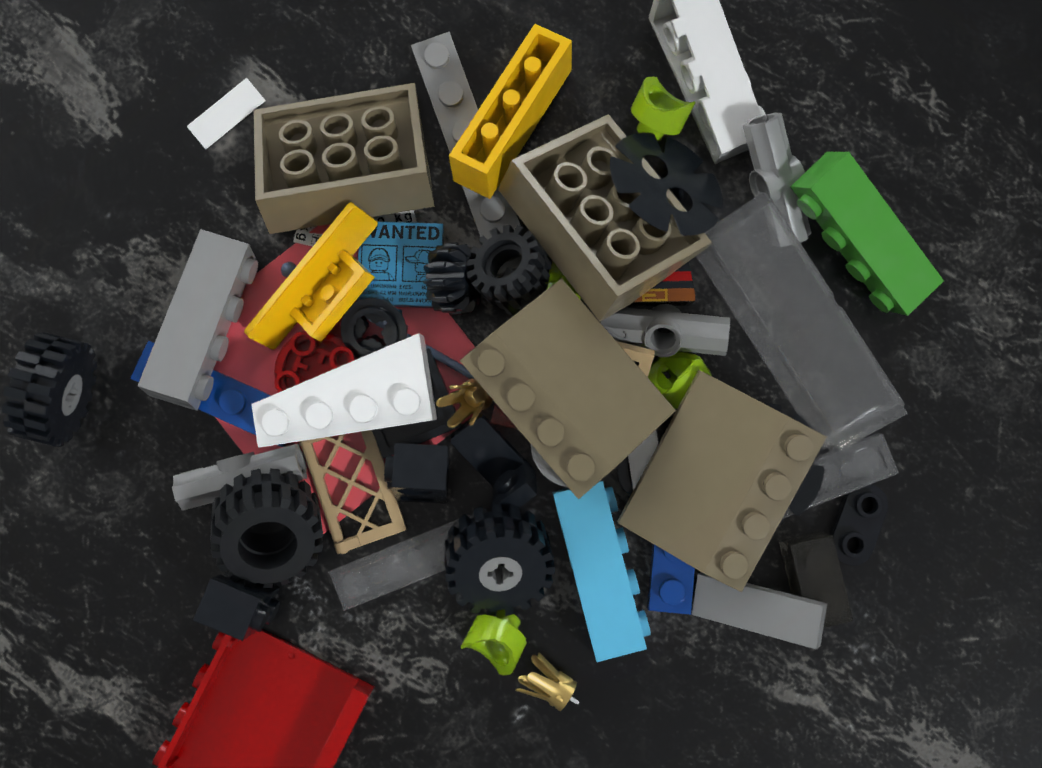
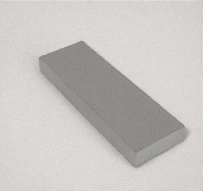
M701 572L697 575L692 615L818 649L821 646L827 603L746 583L743 591L740 592Z

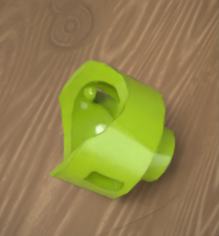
M646 77L631 106V113L640 121L636 128L638 133H653L657 141H661L664 134H679L695 105V101L684 102L677 99L662 86L657 77Z
M678 351L670 357H657L651 365L648 379L673 408L677 409L698 370L710 376L712 375L700 356ZM668 371L671 377L667 379L662 372Z
M497 610L496 617L477 615L461 645V649L472 648L480 652L493 664L498 674L510 675L514 671L527 642L524 635L518 630L521 623L520 619L515 614L506 616L505 610Z

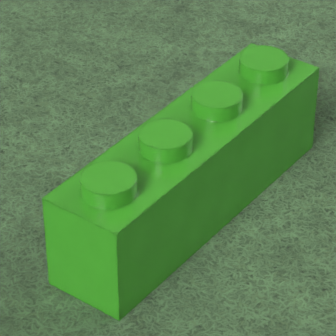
M826 152L790 186L799 198L797 200L798 207L806 216L817 221L824 230L821 233L824 241L834 250L840 251L848 262L845 265L848 272L856 280L863 282L871 292L869 295L871 302L882 312L888 313L890 311L908 316L944 282L850 152Z

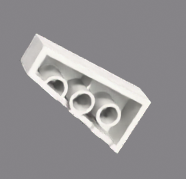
M653 0L649 20L686 102L695 101L691 113L714 164L749 150L743 125L750 119L766 114L763 108L758 106L750 79L742 64L720 1Z
M420 333L251 404L258 448L437 420L425 338Z

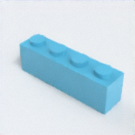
M601 480L579 500L569 488L552 492L596 662L646 650L644 637L651 635L645 610L637 612L633 595L640 594V589L634 569L626 570L622 554L629 552V547L623 527L615 529L611 513L618 511V506L612 486L605 488Z

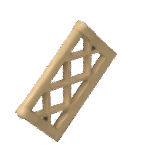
M372 430L361 432L366 445L364 453L342 443L346 434L340 435L338 440L330 436L299 441L337 554H346L349 550L407 530L393 490L388 489L387 482L384 481L385 463ZM326 439L334 443L335 446L325 466L319 464L313 443ZM339 447L362 457L351 479L329 469ZM366 459L372 463L380 486L378 492L355 482ZM327 473L348 483L338 506L333 504L324 479ZM353 486L375 496L365 519L342 508ZM379 499L385 501L392 521L382 526L369 521ZM340 513L362 523L357 535L344 538L338 520ZM366 526L373 528L363 532Z

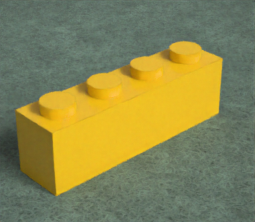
M537 24L533 25L449 154L454 182L491 199L503 180L511 160L517 158L572 70V40Z

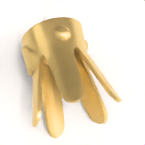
M472 378L462 385L449 386L450 389L460 390L439 398L436 401V406L445 407L459 403V409L448 420L447 426L454 428L474 413L469 422L470 426H472L479 413L488 408L493 399L475 378Z
M540 652L538 656L533 654L531 657L533 664L546 677L535 672H530L528 676L521 675L518 677L519 683L535 692L517 688L515 691L546 700L558 711H561L569 700L579 704V701L572 697L577 682L562 671H558Z

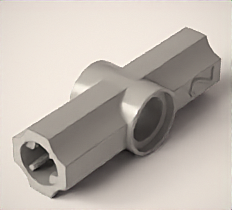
M771 113L750 119L743 125V130L754 170L749 174L751 191L755 199L764 206L774 245L783 247L799 244L808 239L811 229L808 217L797 205L799 198L790 186L805 173L801 162L791 153L782 113Z
M660 304L651 310L625 307L601 321L603 327L616 341L655 350L654 356L670 357L678 351L726 356L728 349L729 317L681 313L673 305ZM667 328L670 329L672 332L662 333L657 331L656 329Z
M294 444L256 455L254 452L216 461L217 465L182 472L173 476L172 490L175 501L183 511L213 503L215 497H220L221 488L225 484L234 486V478L240 474L247 478L251 476V470L261 469V474H269L270 468L280 469V475L286 476L288 472L297 475L299 482L307 478V465L299 444Z

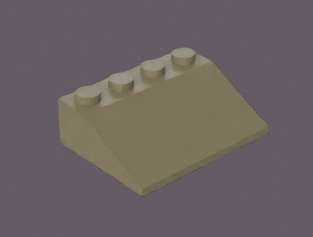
M415 83L253 110L255 201L269 234L332 224L350 202L357 205L371 217L435 207Z
M609 114L512 159L498 189L599 322L633 303L708 248L712 243L705 233L691 236L681 235L672 214L670 215L668 231L665 232L650 225L629 208V205L641 193H618L613 183L610 172L611 157L634 163L616 148L617 143L627 136ZM643 157V169L650 176L661 179ZM668 189L666 197L670 205L679 211L687 212L670 189Z
M562 278L492 332L460 360L463 366L578 500L617 467L676 411Z
M698 370L617 522L698 571L742 592L827 436Z

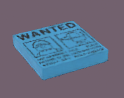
M377 221V227L359 247L358 261L375 278L356 301L372 296L373 298L389 299L390 303L395 307L433 308L432 302L426 298L427 286L423 283L426 279L424 265L428 264L429 252L434 251L437 245H443L444 225L437 223Z

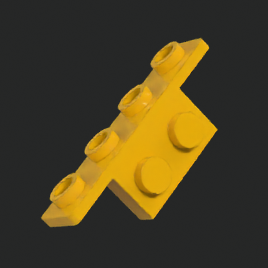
M348 203L244 329V333L248 338L274 350L298 322L311 337L322 342L375 278L353 255L377 227L378 222L354 203Z

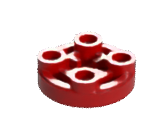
M306 331L298 332L286 342L277 356L274 369L275 388L278 392L284 391L357 360V357H355L352 350L345 346L342 338L336 334L329 332L323 341L320 342L311 337Z

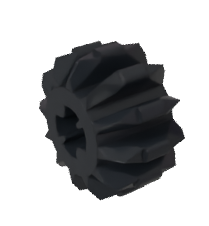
M454 242L437 245L436 249L428 254V264L424 265L426 279L423 283L427 286L426 298L432 302L434 311H442L451 315H463L467 312H473L475 306H479L481 303V294L471 284L472 282L467 276V272L470 271L466 266L467 260L475 259L470 253L472 247H469L467 244Z

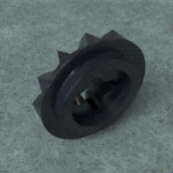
M370 296L355 301L343 315L341 321L342 340L345 346L352 350L358 359L407 338L408 325H406L402 316V310L392 305L389 299H379ZM370 319L374 324L386 320L385 328L381 331L383 338L380 339L376 334L371 337L362 338L369 327L367 320Z

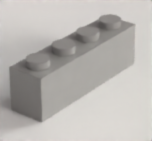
M200 229L138 383V387L147 395L198 411L201 400L206 401L209 398L214 383V378L211 374L216 361L221 362L226 355L229 338L226 335L231 322L236 323L240 318L244 304L241 298L246 284H252L257 274L258 261L248 243Z

